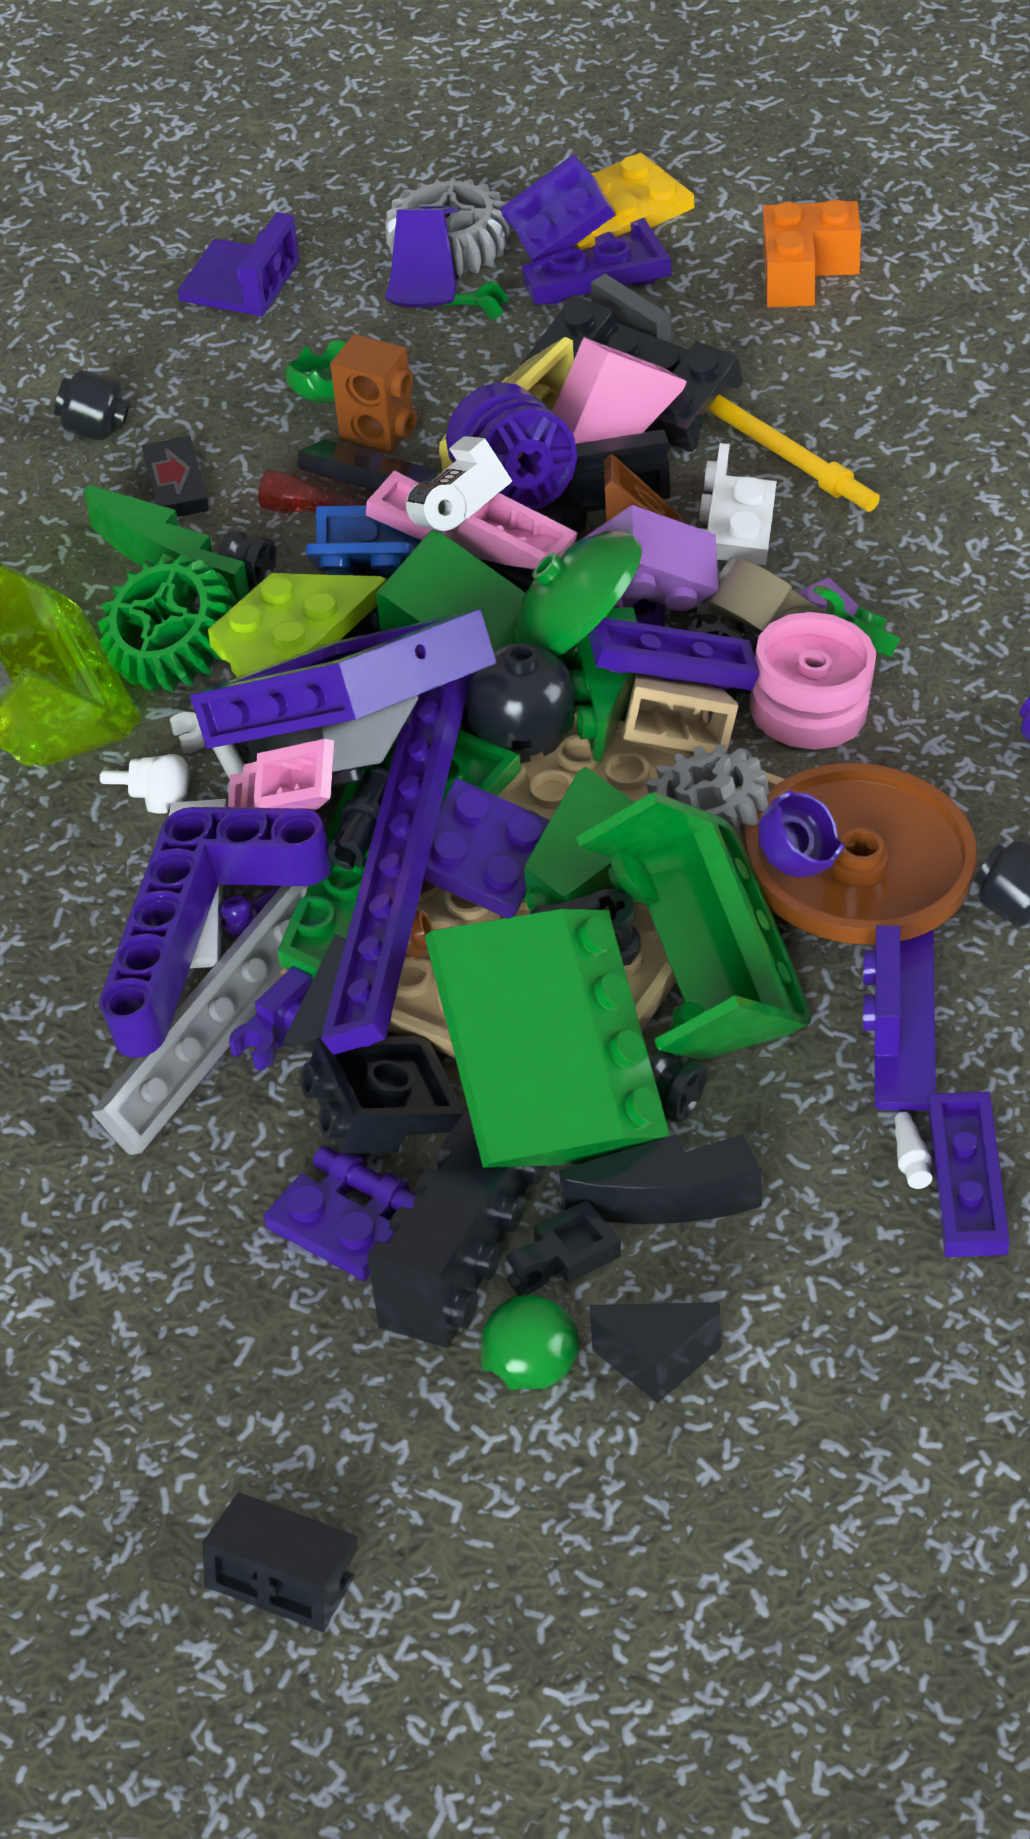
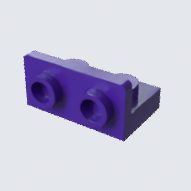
M571 155L500 209L504 219L518 234L533 262L566 248L573 247L616 215L598 181L576 155Z

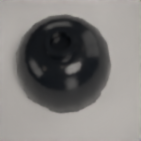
M510 644L493 650L497 663L472 673L468 683L466 708L470 728L482 740L498 747L512 749V740H531V749L544 747L560 740L573 728L577 704L574 681L566 664L553 652L533 644Z

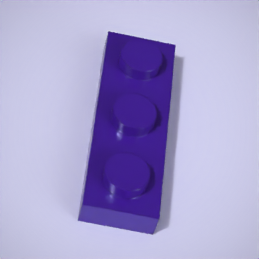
M604 618L588 634L596 667L606 668L615 673L633 672L658 676L668 681L686 680L710 684L721 689L732 687L752 691L760 674L750 641L746 639Z
M990 1091L928 1094V1118L944 1256L1008 1255L1009 1232Z

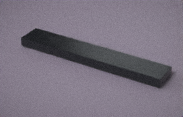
M326 439L298 451L297 467L300 470L375 491L394 470L418 483L431 482L442 473L439 470ZM555 502L535 510L577 533L586 527L587 511Z

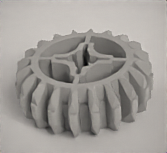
M453 177L450 181L440 182L435 178L433 184L425 185L418 183L416 190H403L402 198L392 200V209L387 211L385 234L390 254L393 255L398 209L420 206H456L457 212L445 214L454 272L460 279L463 271L466 270L478 274L480 265L493 266L494 258L504 256V248L509 245V237L511 235L510 224L504 219L500 211L501 207L506 203L501 201L499 192L489 190L488 184L475 186L472 179H468L465 182H457Z

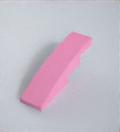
M395 470L367 500L366 516L420 540H423L432 530V528H423L415 525L406 511L408 494L419 483ZM501 493L495 495L457 527L448 531H439L476 558L529 569H535L539 562L550 553L558 554L561 550L572 544L577 536V532Z
M321 739L257 753V762L243 764L242 773L230 775L228 807L301 808L312 811L319 809L330 799L334 741Z

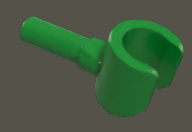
M488 281L475 292L455 294V301L443 304V306L479 305L489 319H495L504 312L499 304L507 303L510 299L495 281Z

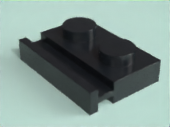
M664 429L576 444L577 461L574 474L566 487L568 505L587 512L606 509L604 460L611 453L662 499H670L669 458L667 456L669 445Z

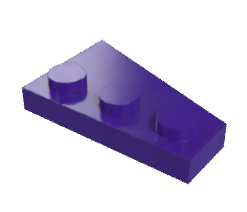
M641 218L630 223L631 231L614 238V234L609 231L596 236V245L583 251L577 248H566L521 266L523 284L534 304L553 305L563 302L572 295L591 294V281L603 274H607L624 286L630 284L647 285L653 283L658 278L672 276L671 258L646 219Z

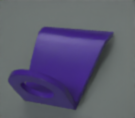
M420 206L397 210L391 275L385 294L387 301L405 307H431L455 301V272L445 214L457 212L456 206Z

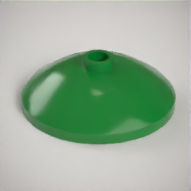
M606 531L578 540L568 545L558 554L553 552L544 557L534 569L532 574L534 580L522 600L515 629L516 644L537 645L559 656L581 641L605 618L628 588L641 560L642 547L639 540L628 531Z

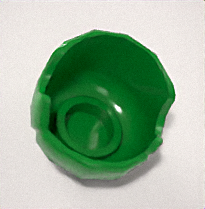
M331 340L325 352L321 355H315L310 351L309 347H304L297 359L288 361L286 365L285 380L290 389L298 396L315 403L335 402L330 363L347 342Z
M532 1294L513 1296L492 1311L481 1332L479 1340L481 1367L484 1372L492 1371L511 1390H518L520 1388L546 1389L566 1378L577 1360L579 1353L578 1328L568 1313L553 1301Z

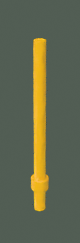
M718 394L708 408V411L818 480L819 487L835 498L843 496L867 512H871L878 505L879 494L855 480L852 471L838 462H826L720 394Z

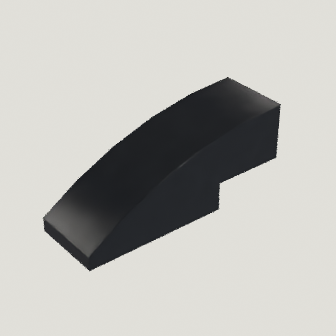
M675 1134L559 1170L563 1210L565 1211L588 1200L605 1222L628 1224L685 1223L725 1217L762 1207L761 1169L743 1134L688 1152H684Z

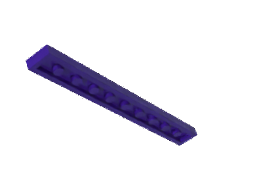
M471 674L419 694L415 706L399 732L321 1040L333 1055L359 1047H367L376 1042L386 1040L467 698V688Z

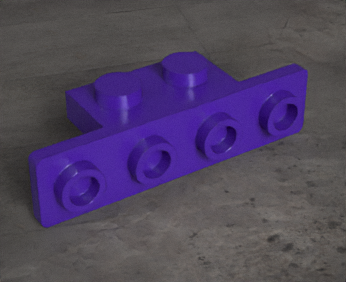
M876 925L874 950L864 949L863 985H874V995H863V1031H874V1106L878 1110L928 1111V1094H936L933 930L915 938L900 941V926Z

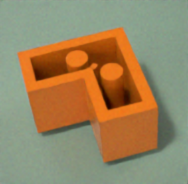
M829 200L821 203L796 204L794 202H782L778 205H763V259L767 308L815 306V276L860 274L861 226L858 201Z

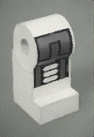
M463 436L449 448L456 461L433 481L421 482L412 488L406 500V511L415 525L439 531L451 530L465 519H468L512 482L485 438Z

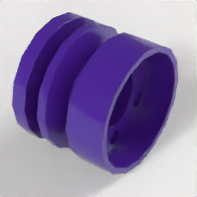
M496 382L478 387L461 400L451 415L446 433V444L452 463L456 459L449 448L463 436L485 438L512 480L509 485L499 492L506 497L535 511L546 507L558 498L573 478L577 461L574 436L561 418L556 416L553 411L548 409L532 393L519 385ZM522 452H524L523 455L517 460L518 456Z

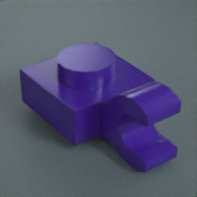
M293 966L255 1001L257 1014L247 1023L238 1026L230 1034L231 1054L238 1057L248 1047L258 1046L252 1052L254 1068L262 1071L269 1067L276 1058V1047L279 1049L285 1044L283 1040L312 983L311 976Z

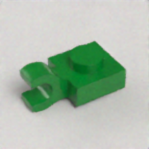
M817 585L814 587L813 592L827 601V608L823 614L835 615L854 623L870 637L876 652L890 658L892 657L900 638L884 629L887 622L886 618L860 606L857 607L854 615L846 612L843 599L838 593L825 586Z

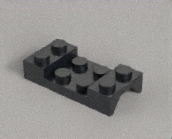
M575 295L571 296L523 361L524 363L564 337L573 340L575 359L585 337L665 368L687 382L683 391L643 433L664 429L669 444L689 452H693L697 448L703 415L722 388L726 386L739 389L743 383L738 356L697 341L689 350L619 324L616 322L612 309Z

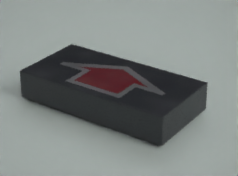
M191 436L142 445L144 460L157 505L176 510L177 517L209 511L208 499Z

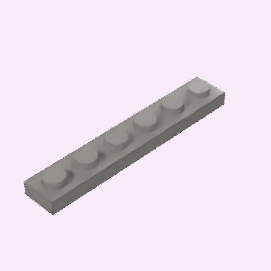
M308 886L280 887L174 1013L162 1046L149 1055L137 1057L91 1111L126 1153L133 1155L144 1151L230 1046L229 1037L233 1030L247 1023L256 1015L255 1001L280 979V971L283 967L280 966L277 950L299 899L304 898Z

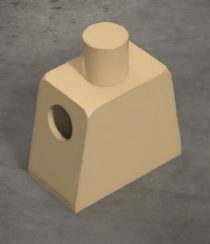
M636 673L622 737L625 740L694 752L695 747L702 746L705 754L713 753L714 749L720 744L725 745L727 754L738 704L724 689L710 684L686 680L668 681L658 676ZM708 711L713 712L710 722L708 721Z

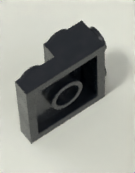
M424 1036L386 1037V1040L376 1042L370 1046L355 1048L335 1055L332 1054L321 1038H317L310 1062L305 1063L302 1068V1092L307 1099L317 1098L320 1105V1132L325 1139L335 1138L342 1154L398 1152L404 1134L451 1132L465 1112L429 1039Z

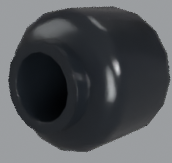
M80 370L71 379L64 378L62 380L55 403L54 415L61 417V424L65 431L95 440H104L110 436L114 427L121 430L124 428L130 401L122 399V386L118 380Z
M1014 841L1006 848L997 844L974 880V883L981 886L978 894L979 900L985 907L1019 927L1026 926L1030 923V846L1022 841Z

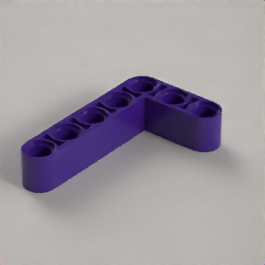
M188 807L175 811L166 818L161 827L100 995L99 1006L118 1052L132 1058L144 1057L155 1052L165 1041L218 884L309 886L323 881L330 875L334 868V862L328 855L329 842L319 814L312 810L301 808Z

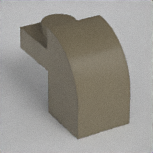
M739 557L730 558L719 574V591L702 601L703 604L730 622H742L744 631H754L758 635L771 622L786 615L803 613V611L822 614L825 612L792 590V585L766 569Z

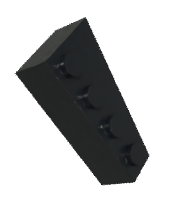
M468 1107L439 1148L438 1171L425 1169L417 1180L413 1208L400 1206L390 1220V1230L394 1231L390 1243L377 1240L367 1254L379 1328L448 1349L459 1327L467 1329L470 1326L478 1303L477 1290L483 1278L491 1280L495 1275L501 1258L502 1247L500 1243L506 1230L514 1232L519 1226L525 1206L524 1193L529 1183L537 1185L540 1182L546 1167L483 1168Z

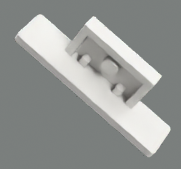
M720 443L717 462L707 460L704 491L713 493L712 495L702 494L699 525H707L708 528L699 529L716 534L717 560L728 561L730 558L739 557L754 564L766 565L777 481L762 480L754 477L728 476L730 444ZM702 602L698 603L696 614L707 615L708 606Z

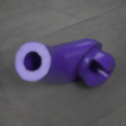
M280 886L251 901H248L243 896H232L226 899L220 907V913L223 917L221 924L225 931L232 936L239 937L280 889Z

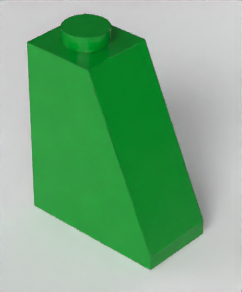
M586 766L576 773L524 866L525 902L530 912L543 905L559 904L591 895L603 889H615L608 873L609 867L612 866L609 858L579 847L576 836L633 804L634 801Z

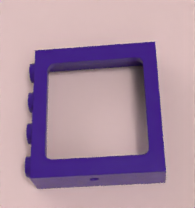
M481 609L331 642L190 695L206 749L356 720L494 665L497 662Z

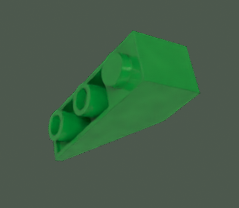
M633 607L612 608L605 616V618L637 622ZM586 635L572 648L559 655V658L566 666L569 665L579 704L577 709L578 735L580 740L588 739L594 762L602 761L629 704L636 673H615L606 668L596 667L589 636Z

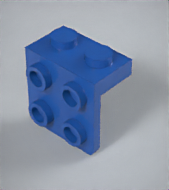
M316 506V543L306 545V556L318 570H326V575H353L355 570L356 572L357 570H377L378 576L390 578L419 545L421 540L366 516V506Z

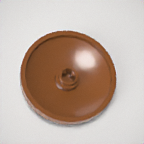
M864 763L823 765L792 775L769 790L770 794L767 795L768 804L784 792L791 790L792 792L809 793L828 807L837 825V839L844 844V850L834 861V866L818 875L797 878L780 872L768 862L758 843V823L747 826L745 849L769 908L793 926L821 938L849 944L875 945L876 925L900 926V941L915 938L937 928L953 916L964 903L973 883L977 848L974 833L965 815L947 795L935 786L912 774L897 769ZM756 811L758 820H760L764 811Z

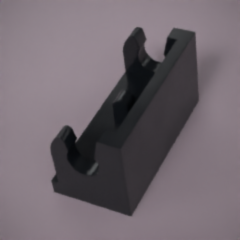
M240 1492L236 1494L202 1542L204 1587L323 1633L355 1574L345 1571V1568L350 1564L358 1549V1536Z

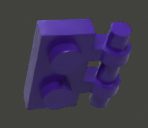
M323 1145L314 1155L313 1166L327 1173L326 1178L319 1183L300 1173L264 1213L265 1225L267 1229L365 1282L370 1276L368 1252L377 1240L390 1243L394 1231L390 1230L389 1219L400 1206L412 1209L416 1193L409 1190L407 1181L394 1174L389 1173L382 1176L365 1167V1161L356 1154H342ZM352 1187L372 1197L365 1207L345 1197Z

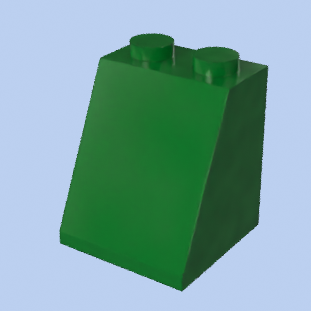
M432 529L377 591L376 599L380 631L481 609L492 649L496 650L505 645L516 644L515 629L525 592L442 532Z

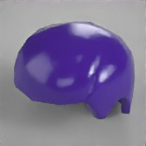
M791 790L784 792L768 804L758 822V843L769 863L788 876L805 878L818 875L834 866V861L844 850V844L837 839V825L828 807L809 793L792 792Z

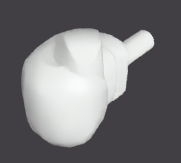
M167 754L164 756L132 759L129 763V771L103 770L100 774V781L102 784L128 785L131 797L145 798L148 812L161 814L168 812L171 802H183L187 799L190 786V770L183 757L176 754Z

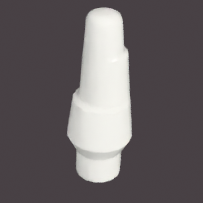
M899 1112L894 1118L898 1167L901 1172L906 1174L910 1187L921 1189L927 1187L932 1181L930 1171L932 1157L926 1144L921 1139L917 1126L910 1114Z

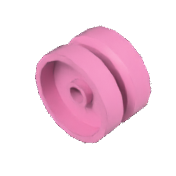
M815 612L786 615L771 622L758 636L755 660L760 674L753 691L751 690L749 710L755 724L772 739L791 747L812 750L837 747L855 738L866 723L870 689L874 674L876 650L870 637L854 623L830 614Z

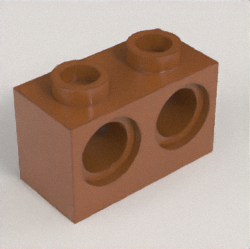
M353 334L330 363L340 440L392 454L404 438L412 436L417 424V412L413 409L411 393L413 373L409 370L407 348Z

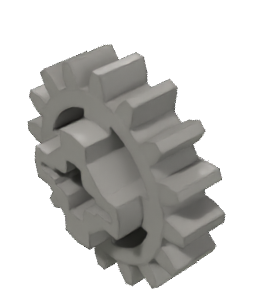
M720 744L714 749L713 753L705 754L702 746L695 747L694 756L686 758L682 754H675L674 766L659 765L656 768L659 779H649L646 782L648 794L656 792L725 819L739 836H741L739 827L741 824L756 825L759 822L756 811H764L768 806L767 795L770 794L765 770H761L759 759L757 757L747 759L745 749L742 748L728 755L726 754L725 745Z

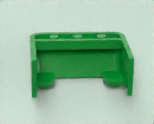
M652 792L576 836L579 847L609 858L612 866L609 867L608 873L615 889L622 890L634 901L647 905L685 1001L673 1009V1022L670 1024V1031L654 1039L658 1050L705 1060L788 1036L811 1023L812 1016L808 1001L746 849L737 832L725 819Z

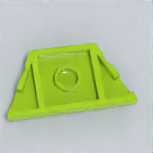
M271 573L208 629L210 647L222 660L228 661L231 664V671L237 677L325 644L340 641L377 606L376 593L384 585L386 578L380 576Z

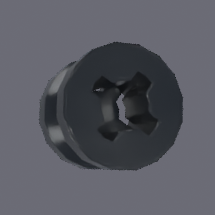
M232 530L225 535L220 544L218 554L244 561L249 587L255 588L273 573L276 563V546L273 540L264 537L251 540L248 539L245 533Z
M657 1048L651 1053L649 1060L662 1107L666 1109L669 1117L678 1121H684L701 1099L707 1080V1069L704 1065L695 1061H689L684 1064L676 1059L675 1054L660 1051Z

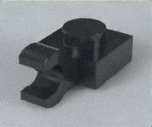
M585 1200L534 1225L535 1243L519 1247L507 1255V1262L515 1271L507 1276V1282L518 1296L528 1295L543 1287L550 1276L556 1271L561 1274L567 1283H570L621 1257V1240L589 1201Z

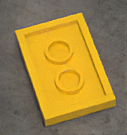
M641 152L628 156L618 163L591 173L598 181L616 215L571 248H577L582 251L596 245V236L609 231L614 234V238L631 231L630 223L641 218H645L651 228L693 209L694 194Z

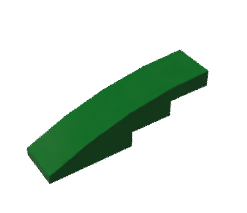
M88 485L83 490L91 528L117 551L139 566L143 567L144 559L153 562L154 565H158L163 553L173 557L174 560L184 553L188 557H192L194 561L201 559L203 562H207L216 573L219 572L228 582L227 587L235 595L237 603L249 593L244 561L213 553L209 535L178 526L176 510L92 485Z

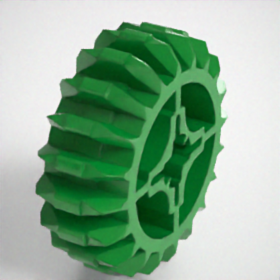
M163 553L158 565H154L153 562L144 559L143 570L138 574L126 570L128 581L123 587L111 586L115 599L114 601L101 604L107 617L97 622L100 633L103 635L99 643L103 652L107 655L112 668L117 673H121L128 683L134 684L136 687L141 684L146 690H150L153 693L160 686L164 690L174 693L179 681L193 687L194 677L200 672L212 676L210 664L215 659H222L210 647L208 629L237 604L235 595L227 587L228 582L219 572L216 573L207 562H203L201 559L194 561L192 557H188L184 553L176 560ZM196 597L200 598L198 614H194L196 609L193 607ZM141 631V638L144 642L141 650H138V637Z

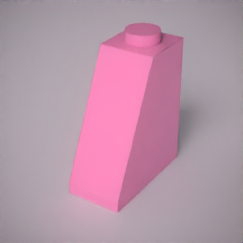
M584 337L552 411L565 422L575 438V444L643 433L683 391L687 381L661 366Z

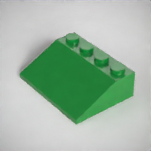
M558 909L432 930L424 935L483 1168L577 1165L670 1136L609 910Z

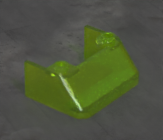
M0 562V676L7 688L0 697V749L11 753L19 762L26 766L32 767L35 764L47 767L126 739L141 723V717L117 672L109 664V659L103 652L99 639L85 613L64 594Z

